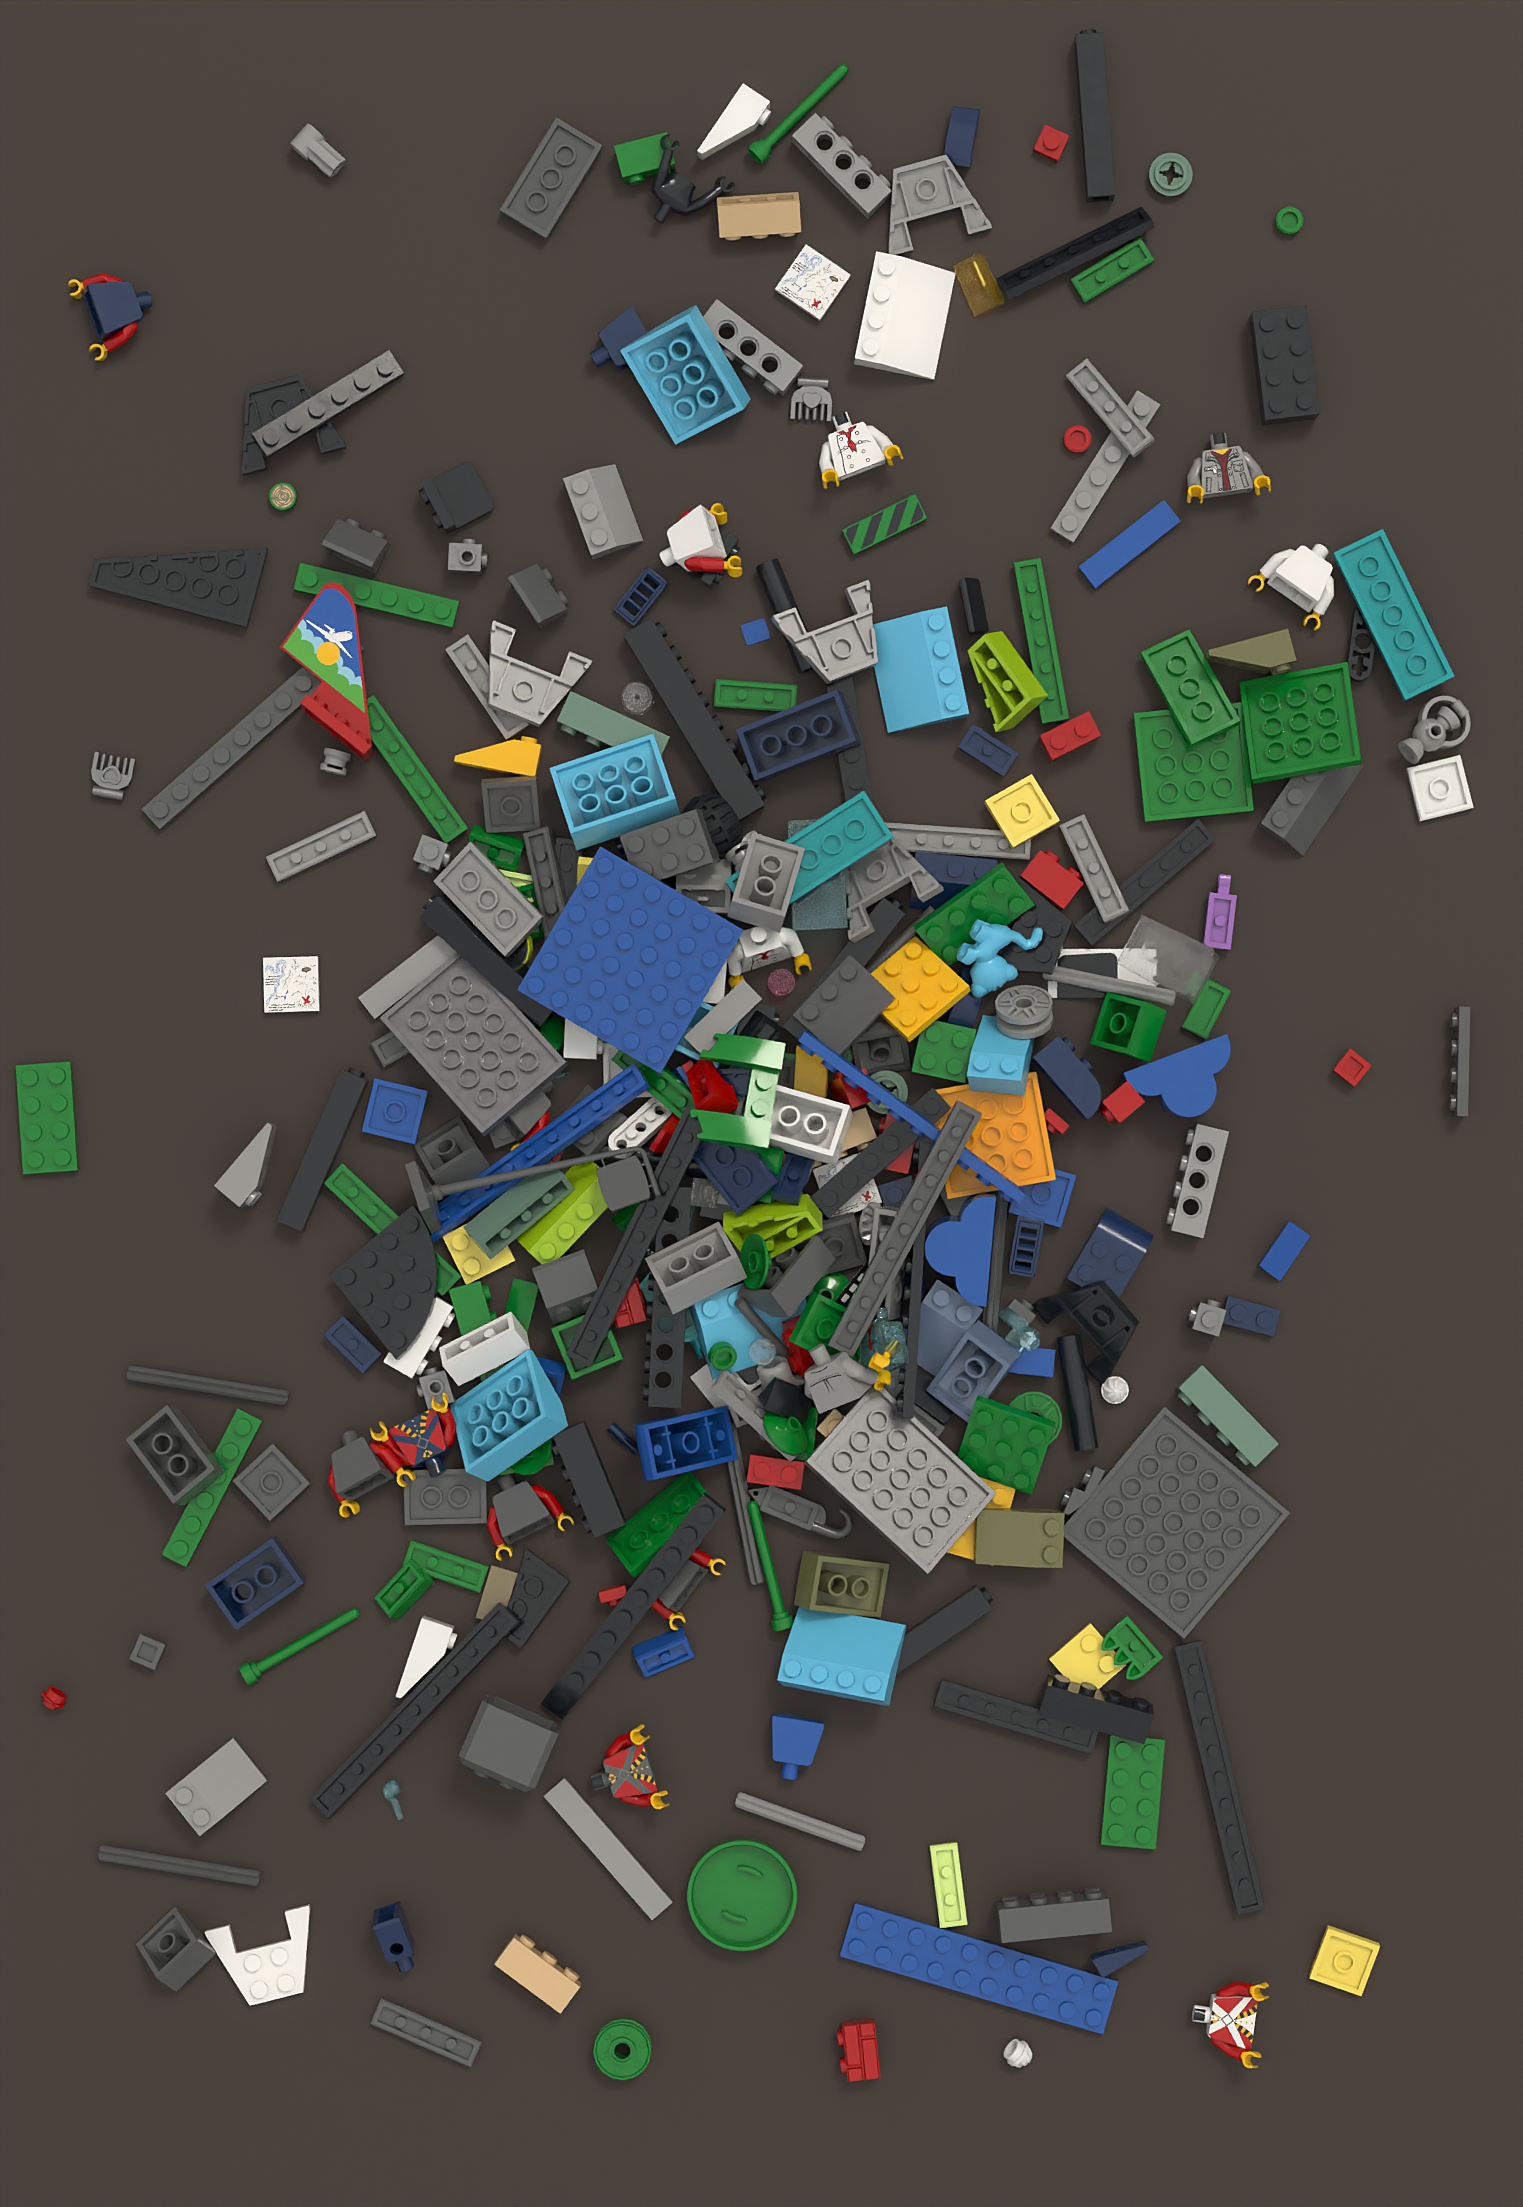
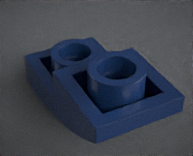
M952 107L944 155H947L953 165L970 167L972 164L974 141L978 131L979 109Z
M962 965L958 976L969 985L971 990V968ZM970 991L947 1011L946 1021L959 1026L973 1028L983 997L978 999Z

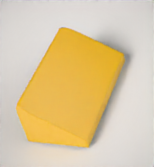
M797 1045L794 1090L827 1099L828 1069L821 1063L824 1059L815 1053L813 1056L808 1055L799 1047L800 1045Z

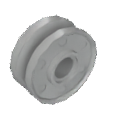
M1020 985L1005 989L997 996L995 1001L996 1024L1002 1034L1016 1039H1032L1044 1035L1051 1029L1053 1024V1003L1051 995L1046 990L1037 986Z

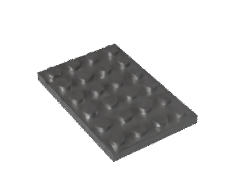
M458 953L453 955L380 1017L387 1028L483 1136L488 1134L568 1066L566 1061L515 1004Z
M874 1384L861 1396L804 1462L806 1466L924 1575L929 1574L996 1495L992 1488L915 1417L913 1419L902 1418V1412H897V1400L885 1389L876 1390Z

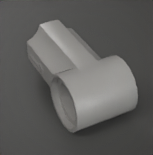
M307 123L289 144L304 159L311 160L321 171L332 178L342 169L346 160L325 142L326 139L312 125Z

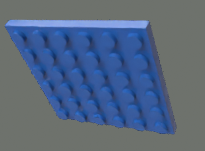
M600 846L517 990L661 1073L744 930Z

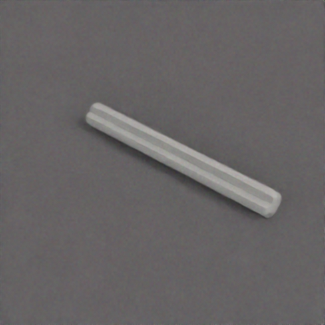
M1055 966L1053 974L1042 973V977L1045 980L1169 1006L1174 1005L1176 999V992L1174 990Z
M742 1792L738 1793L735 1806L737 1808L857 1851H861L864 1847L865 1837Z

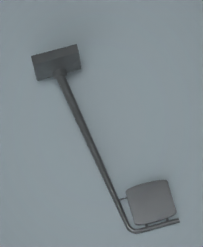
M637 1146L445 1185H439L438 1183L431 1185L416 1161L405 1164L419 1211L431 1233L442 1230L438 1201L442 1200L445 1195L600 1159L602 1160L603 1167L597 1169V1177L602 1195L610 1211L614 1212L648 1200L650 1198V1187H653L656 1197L661 1195L648 1155L644 1149ZM630 1152H639L644 1161L641 1164L636 1156H631L605 1166L603 1159ZM643 1166L646 1167L648 1176L651 1181L650 1185H648L646 1175L642 1168Z

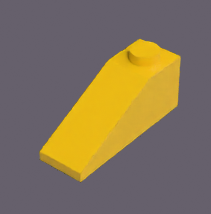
M521 736V741L514 739L456 755L454 762L460 765L521 777L537 776L542 746L537 744V739Z

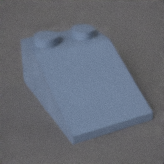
M938 1279L934 1281L921 1301L917 1365L934 1376L938 1374L962 1337L973 1326L983 1311L979 1306L967 1302L958 1292ZM902 1329L896 1339L899 1345L895 1350L899 1353L901 1351V1340H907V1329Z
M978 1320L962 1337L926 1391L966 1422H969L977 1396L989 1399L1022 1353Z

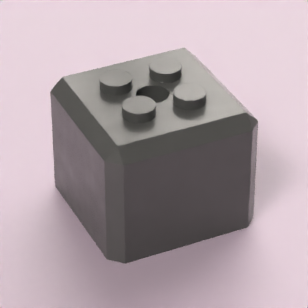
M486 1693L461 1748L459 1758L462 1765L474 1769L473 1773L480 1777L488 1779L490 1776L499 1780L498 1784L505 1788L513 1790L515 1787L528 1792L535 1789L562 1726L502 1698Z

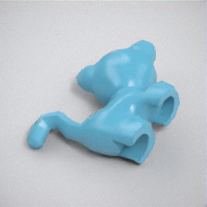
M977 919L970 930V936L976 941L975 944L963 943L956 956L957 960L966 965L974 962L970 970L972 979L971 992L973 996L979 999L988 992L1000 989L1007 981L1014 980L1018 976L1017 969L1013 965L1008 964L1004 958L997 955L998 951L1007 946L1011 941L1023 950L1036 948L1042 940L1043 930L1039 927L1034 928L1031 938L1026 940L1019 932L1011 930L1006 925L990 924Z

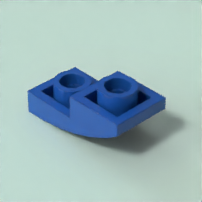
M1012 1345L1022 1354L1009 1373L1053 1377L1056 1350Z

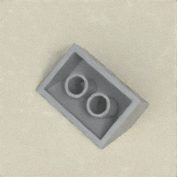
M615 464L588 469L563 478L592 560L643 542Z
M719 1222L645 1258L672 1314L747 1278L742 1264Z

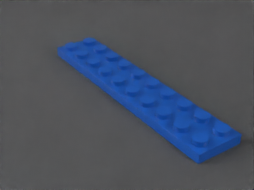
M858 1902L854 1903L840 1951V1956L1099 2034L1104 2033L1118 1985L1117 1979L1102 1977L1100 1974L940 1928Z

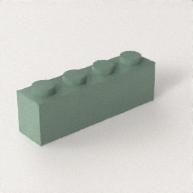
M570 691L557 719L558 724L562 725L560 730L572 736H575L576 733L586 736L585 741L599 748L601 744L611 748L654 734L661 757H663L671 740L670 736Z
M549 1160V1161H547V1162L544 1163V1164L553 1163V1162H552L551 1160ZM560 1169L527 1176L508 1189L463 1228L474 1243L491 1260L575 1189Z
M1199 1364L1176 1386L1181 1391L1177 1396L1188 1407L1193 1404L1200 1411L1197 1416L1205 1425L1209 1426L1212 1423L1219 1430L1215 1435L1226 1446L1231 1443L1238 1450L1235 1455L1245 1466L1251 1463L1256 1467L1278 1445V1442L1203 1365Z

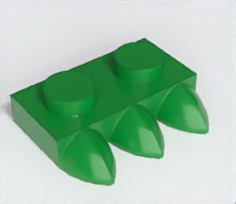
M1124 1616L1105 1634L1106 1636L1102 1642V1651L1118 1649L1114 1657V1665L1130 1663L1126 1673V1679L1128 1680L1142 1677L1163 1658L1128 1616Z

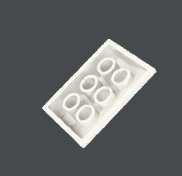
M876 251L854 364L934 380L956 273L902 256Z

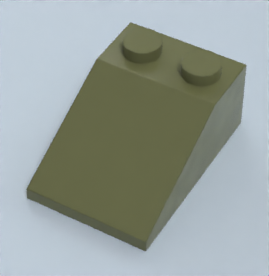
M1288 629L1210 649L1204 655L1208 663L1262 674L1271 672L1272 676L1287 673L1296 662Z
M984 1508L975 1521L974 1563L1033 1568H1063L1065 1513L1057 1509Z
M803 1550L794 1605L814 1611L881 1618L889 1564Z

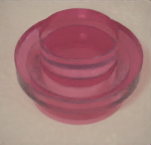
M777 969L770 974L768 987L773 994L786 996L794 989L795 979L790 971Z

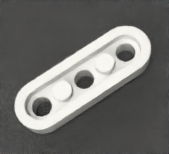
M652 1097L609 1136L608 1150L620 1149L617 1146L621 1144L625 1145L626 1148L632 1146L641 1147L667 1123L673 1112L658 1099ZM660 1110L663 1111L664 1114L658 1115L655 1112ZM641 1127L644 1128L645 1131L639 1132L636 1129ZM635 1152L617 1155L614 1157L619 1159H625L630 1157Z

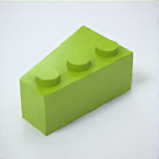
M1002 631L983 635L968 650L978 683H982L987 697L985 699L986 706L991 708L995 720L993 726L996 732L1013 729L1048 696Z
M803 1194L798 1206L777 1200L773 1204L763 1203L750 1206L738 1216L734 1211L724 1212L723 1230L740 1252L745 1239L749 1235H760L764 1239L768 1254L772 1259L822 1231V1212L808 1194Z

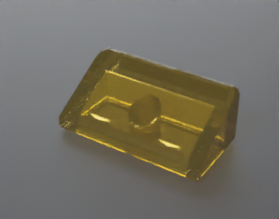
M975 254L953 266L974 316L1004 304L1002 295L983 254Z

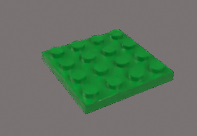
M1348 662L1239 682L1253 784L1362 764Z
M1242 702L1231 703L1240 719V725L1192 748L1170 709L1133 714L1144 822L1254 811Z

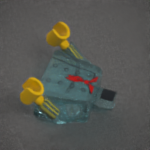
M879 1308L872 1320V1324L868 1327L860 1342L861 1356L856 1362L873 1371L881 1372L882 1370L892 1372L909 1364L903 1325L900 1321H889L887 1308Z

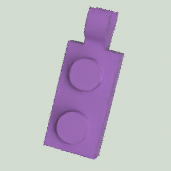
M1218 875L1217 893L1209 892L1203 947L1231 950L1237 895L1229 894L1231 875Z

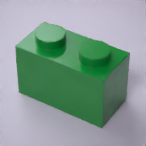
M667 132L614 146L623 183L629 182L630 185H636L644 182L646 177L656 175L664 152L660 146V139ZM668 138L667 144H668L669 147H671V146H670V142H669V138ZM673 155L667 176L671 174V171L676 170Z
M482 1280L449 1289L461 1336L498 1318L496 1311L491 1312L488 1301L492 1300L489 1285H483Z

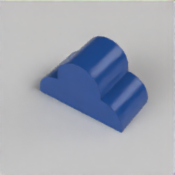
M1225 1034L1120 1074L1122 1082L1128 1081L1141 1097L1157 1096L1162 1108L1172 1116L1190 1118L1201 1115L1212 1106L1216 1098L1217 1086L1213 1074L1219 1072L1229 1060L1231 1046L1228 1035Z
M993 1191L969 1196L963 1202L959 1216L948 1215L940 1217L933 1221L925 1232L924 1250L931 1267L943 1275L954 1276L960 1295L967 1302L986 1307L996 1203V1196Z
M728 1406L635 1423L634 1429L645 1481L738 1460Z

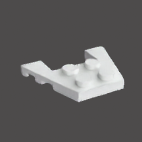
M310 1904L285 1911L291 1939L237 1952L230 1924L205 1931L207 1939L250 2006L304 1992Z

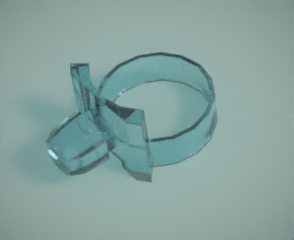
M1005 1306L998 1316L1013 1328L1005 1337V1340L1020 1351L1022 1355L1026 1350L1035 1351L1040 1345V1341L1037 1338L1040 1333L1030 1327L1025 1319Z

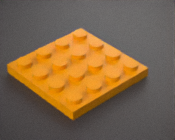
M1037 1072L1028 1074L1025 1095L971 1091L969 1084L936 1090L951 1108H953L958 1100L982 1113L965 1146L967 1149L1018 1186L1056 1180ZM952 1109L935 1123L937 1127L942 1129ZM957 1163L945 1183L948 1199L1000 1189L992 1183L990 1186L985 1185L976 1178L978 1174L970 1167L965 1170Z

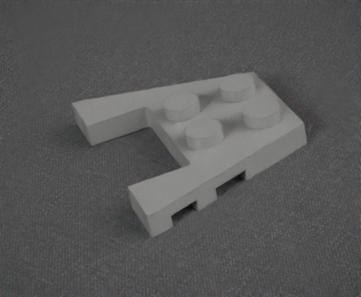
M947 155L893 169L888 254L897 255L913 250L906 222L958 207L961 208L967 235L992 228L990 221L986 218L979 204L965 186L964 181Z
M869 580L848 587L844 591L854 616L809 633L806 632L796 607L773 615L771 618L775 626L827 684L876 666L878 663Z
M493 620L490 626L488 707L539 727L589 668L592 660L569 651L560 676L553 675L507 656L516 629Z
M892 838L845 869V888L849 901L847 918L850 920L848 937L853 943L858 942L875 931L866 908L910 881L922 902L944 891L943 886L895 838Z

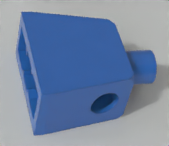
M773 1713V1760L783 1762L782 1778L797 1780L799 1765L811 1766L824 1729V1721Z

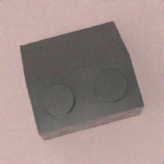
M346 518L345 522L337 519L323 540L322 546L326 552L377 575L390 546L388 541L385 540L386 535L371 529L370 533L360 529V523Z
M535 564L508 577L514 591L540 630L568 613L565 606L569 602L561 590L555 592L550 583L554 579L546 567L540 569L538 564Z
M881 1016L851 1045L855 1066L860 1070L866 1068L868 1076L883 1070L896 1072L911 1069L907 1040Z
M457 1116L416 1142V1144H413L431 1178L439 1185L474 1179L490 1167L485 1155L460 1116Z
M584 1249L532 1268L553 1324L567 1321L570 1318L587 1312L599 1285Z
M176 1906L136 1943L137 1948L156 1978L176 1992L216 1954L206 1937Z

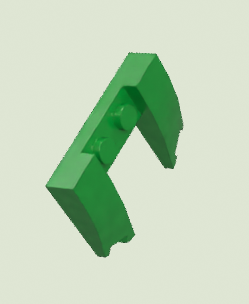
M716 1033L713 1038L717 1042L709 1052L703 1049L699 1059L750 1069L743 1116L691 1109L689 1112L690 1119L698 1118L702 1133L696 1135V1139L765 1153L769 1145L772 1127L771 1118L786 1043Z

